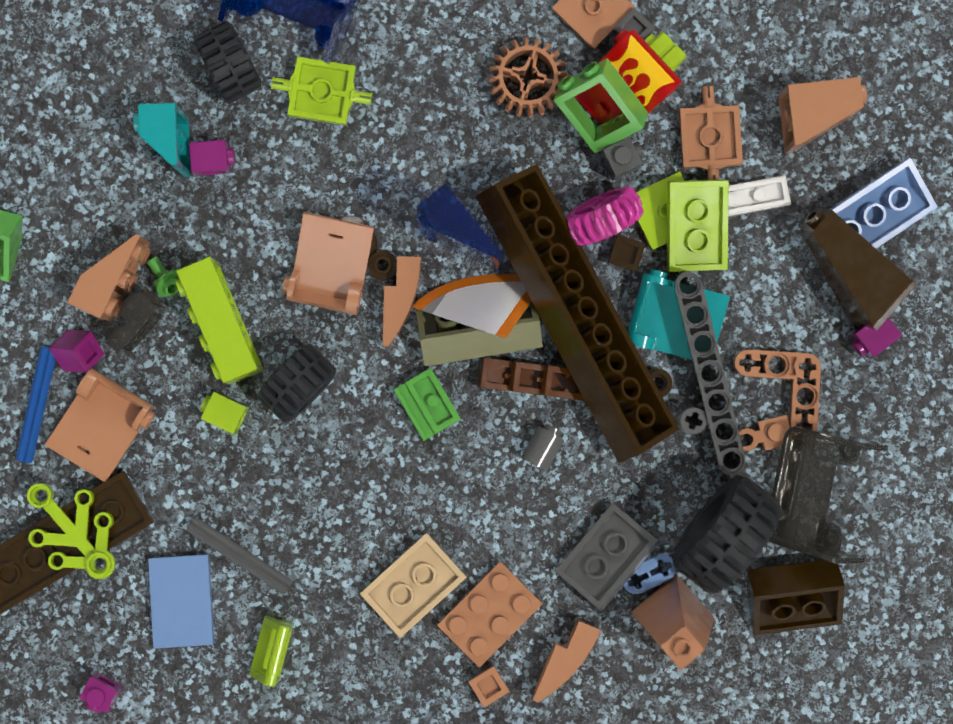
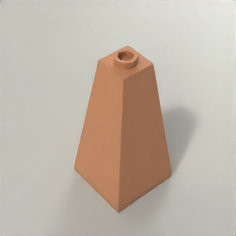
M676 573L670 580L664 582L630 611L680 670L684 669L705 651L715 620Z

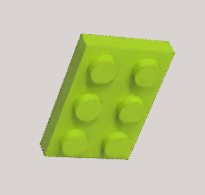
M729 180L667 181V271L728 270Z

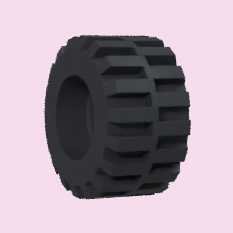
M225 20L194 36V44L224 101L231 104L261 88V79L231 23Z
M313 345L302 346L287 358L267 379L259 391L258 398L283 423L289 422L302 413L333 380L337 369Z

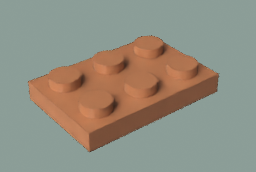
M499 561L437 626L480 668L543 603Z

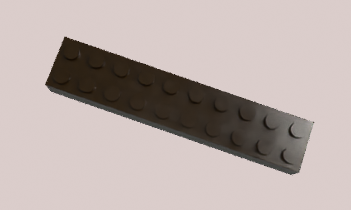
M538 164L492 185L475 196L618 463L644 453L678 431L679 427L587 255L582 246L577 245L575 239L571 237L568 220Z

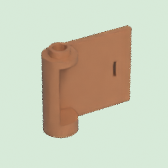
M304 212L294 270L291 277L285 276L282 293L287 294L286 300L357 315L362 298L374 227Z
M91 368L81 380L76 390L78 395L45 443V446L105 482L110 478L142 427L145 429L149 427L155 417V413L152 412L153 405Z

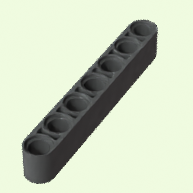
M682 272L674 281V289L717 462L725 473L737 474L745 466V455L702 281L695 273ZM688 276L696 281V288L690 294L683 293L679 287L680 281ZM699 306L702 308L703 318L699 322L693 323L688 320L687 311L690 307ZM700 335H706L710 338L711 344L706 351H698L694 347V341ZM708 364L715 365L718 369L717 376L712 380H705L701 376L702 368ZM713 394H722L725 398L724 405L719 409L711 408L708 404L709 398ZM721 423H728L732 426V432L726 438L716 435V428ZM728 452H735L739 455V461L734 466H726L723 463L724 455Z

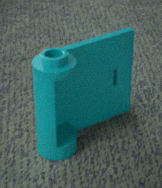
M651 269L650 274L643 273L627 331L635 346L692 360L674 289V281L667 279L668 273ZM684 283L679 284L680 290L686 294L692 293L696 288ZM704 289L716 341L718 342L730 296ZM699 306L690 307L687 311L688 320L693 323L699 322L703 318L702 308ZM700 335L694 341V347L698 351H706L711 344L710 338L706 335Z

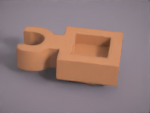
M787 415L756 422L757 431L749 428L739 430L740 435L748 434L751 437V443L743 446V451L755 449L758 443L762 444L763 451L794 444Z

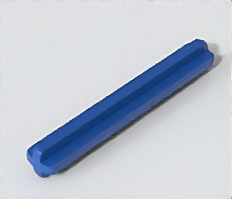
M42 346L39 351L16 453V460L24 463H32L56 361L49 350L50 347Z

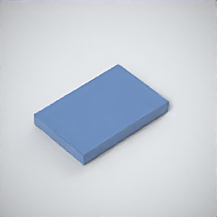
M209 554L148 558L153 649L214 645Z

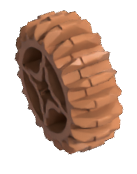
M524 37L523 46L519 47L516 40H512L511 47L513 50L510 51L508 47L502 46L501 52L505 57L495 54L493 60L498 65L489 66V72L496 75L488 77V83L497 85L490 90L491 95L501 94L496 100L497 105H502L507 101L508 104L506 105L505 112H511L514 106L517 108L516 117L519 118L522 115V109L527 110L528 118H533V109H537L538 114L543 116L545 114L543 105L553 110L555 104L551 98L554 99L559 80L568 76V72L558 71L566 65L564 60L555 62L560 52L556 50L549 54L548 52L551 48L549 43H546L543 49L539 48L540 39L538 38L534 40L533 46H529L528 38ZM529 56L524 66L512 67V69L506 68L513 60ZM537 58L549 67L552 79L546 78V75L537 70ZM530 65H532V78H536V80H530L526 91H524V78L520 79V76H525L529 71ZM503 77L510 78V81L515 82L519 86L520 93L518 98L508 91ZM550 88L542 97L527 100L529 93L533 89Z

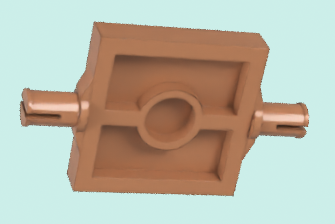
M714 86L701 87L703 104L695 108L679 109L682 169L699 168L707 170L708 180H713V177L714 180H718L720 169L743 165L739 105L723 106L715 104Z

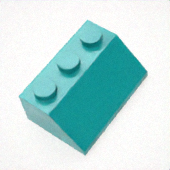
M176 103L138 104V113H134L133 116L135 132H139V136L185 178H190L189 118Z

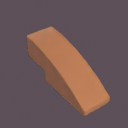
M397 256L396 286H384L383 347H390L409 317L420 281L421 257Z
M577 618L567 644L563 645L554 641L533 691V701L540 702L556 691L574 674L592 650L601 632L599 627Z

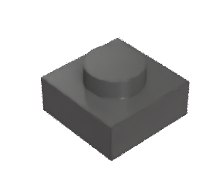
M633 8L613 28V32L618 35L624 29L628 32L635 29L645 40L655 30V27Z

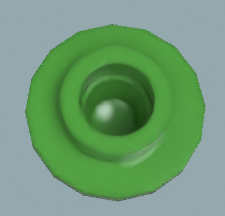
M157 256L146 262L157 278L153 282L156 292L162 297L175 295L179 291L175 280L179 279L176 270L172 269L167 272Z

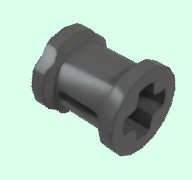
M687 408L678 415L677 424L680 430L686 434H698L705 429L707 417L699 408ZM694 413L695 419L699 421V424L689 429V423L685 421V418L692 416Z

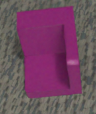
M66 330L49 348L61 369L66 372L87 373L105 354L92 332L84 330Z

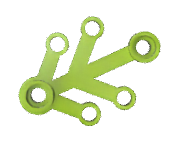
M40 483L31 486L27 492L28 502L33 507H43L65 534L47 533L44 529H35L28 536L29 543L34 547L44 545L77 547L85 556H67L61 551L54 552L48 558L49 566L54 570L63 568L86 569L87 573L95 579H104L110 576L116 565L114 556L108 551L109 529L114 524V518L108 512H101L95 516L94 525L97 528V535L94 547L87 539L89 508L94 502L93 492L83 489L75 494L74 501L77 509L76 522L74 524L53 500L54 492L49 485ZM40 490H44L47 494L44 501H40L37 497V493ZM82 493H87L89 496L87 504L80 502V495ZM102 515L109 519L106 527L101 526L99 523ZM37 532L43 535V541L40 544L34 540V535ZM56 555L61 556L63 559L61 566H56L53 562ZM98 558L104 559L106 563L104 569L97 568L96 560Z

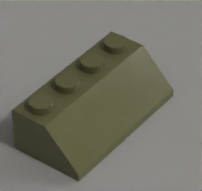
M532 302L506 339L416 309L425 366L543 347L539 315Z

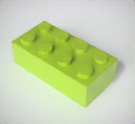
M208 257L177 270L179 279L175 280L181 296H185L190 302L191 306L187 308L192 323L200 326L203 334L199 335V340L204 351L209 352L214 359V362L210 365L216 379L223 381L225 384L232 385L263 372L264 369L219 263L213 258Z

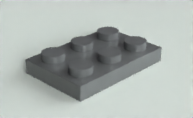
M612 503L555 572L602 611L660 542Z

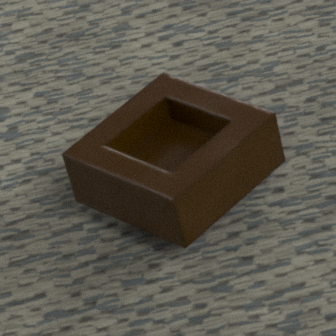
M617 235L608 264L636 273L646 243Z

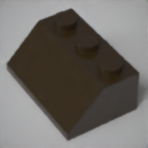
M837 558L748 569L747 594L753 635L842 624L845 584Z

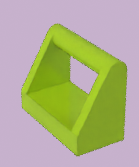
M269 616L264 617L249 673L251 677L267 686L275 687L280 680L294 623Z

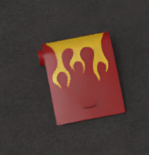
M624 29L613 40L615 46L601 60L609 59L648 114L683 83L635 29L630 32ZM601 83L574 96L600 125L623 114Z

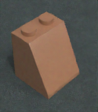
M860 77L786 86L778 95L785 154H791L845 122L864 107L863 103L867 102V90L865 85H861Z

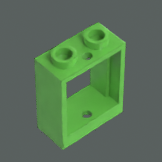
M608 58L599 63L592 62L581 73L575 76L568 75L558 83V89L553 100L594 153L644 129L648 115L647 110ZM601 83L623 114L596 127L574 96Z

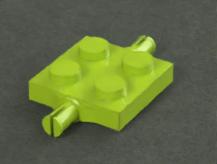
M298 56L295 71L290 80L273 77V83H271L272 90L288 91L290 99L288 117L347 126L349 110L353 102L371 105L373 93L355 91L356 66Z

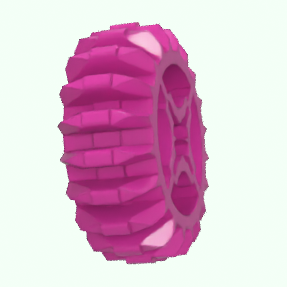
M624 186L608 190L602 194L600 193L586 202H582L581 205L574 207L572 211L568 212L566 218L571 237L575 239L577 245L583 246L590 245L593 242L598 243L600 240L608 239L610 236L617 235L620 231L626 230L628 226L633 225L635 221L640 219L644 210L642 201L634 188Z

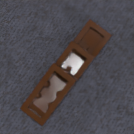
M481 358L477 384L479 388L585 401L568 368Z

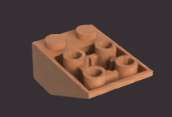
M135 234L80 275L67 303L109 322H112L114 317L118 319L125 306V302L122 300L126 292H131L137 282L138 276L135 274L139 265H144L149 258L151 249L148 247L151 242Z

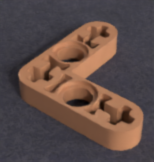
M743 350L737 353L733 359V368L740 376L791 380L789 403L791 434L800 440L813 437L818 427L821 365L818 358L809 353ZM745 355H749L751 361H761L760 355H764L762 363L764 373H759L760 367L757 366L749 367L748 372H746L744 366L739 365V361L745 359ZM773 357H780L784 361V370L779 374H775L769 369L768 364ZM805 359H808V363L814 366V369L807 373V380L813 379V385L808 383L797 384V378L800 380L804 379V370L799 369V364L804 363ZM802 388H807L812 393L813 398L808 405H801L797 400V392ZM796 408L800 410L812 409V415L805 414V423L810 424V430H805L804 435H801L800 429L795 428L796 423H800L802 420V413L796 414Z

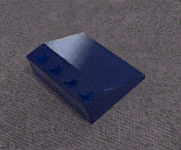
M446 183L416 206L418 228L428 241L434 239L437 244L497 272L502 269L503 254Z

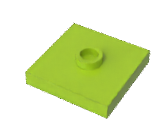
M681 172L675 173L636 192L642 201L644 213L637 222L651 251L667 244V181H685Z

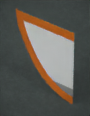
M491 274L467 277L444 284L424 295L412 308L506 339L532 301L517 274Z

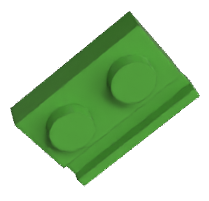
M431 368L393 389L423 441L461 420Z

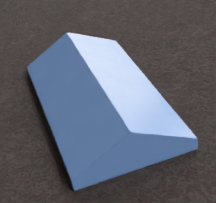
M908 157L832 207L831 210L871 245L878 248L938 208L912 159Z

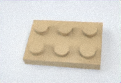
M426 533L369 584L360 595L396 635L401 638L464 581L467 576L431 536Z

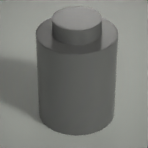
M548 424L545 425L544 429L538 426L521 458L548 471L564 442L560 438L562 432Z

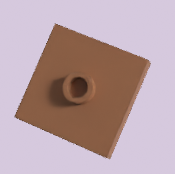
M559 0L551 10L594 51L635 6L629 0Z

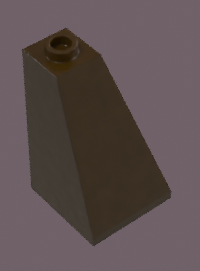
M826 208L815 209L806 217L805 225L800 231L847 318L852 323L878 330L917 285L833 210Z

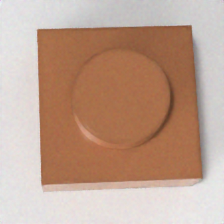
M494 665L468 680L484 708L510 692Z

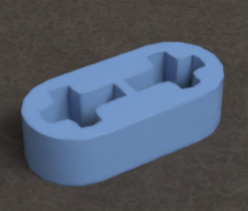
M657 554L646 559L635 571V574L639 576L647 573L648 577L640 580L641 586L639 588H636L633 584L628 585L627 582L624 584V588L632 594H639L670 580L676 573L672 558L666 554ZM661 559L664 563H670L666 575H663L661 572L651 575L650 570L658 567V560Z

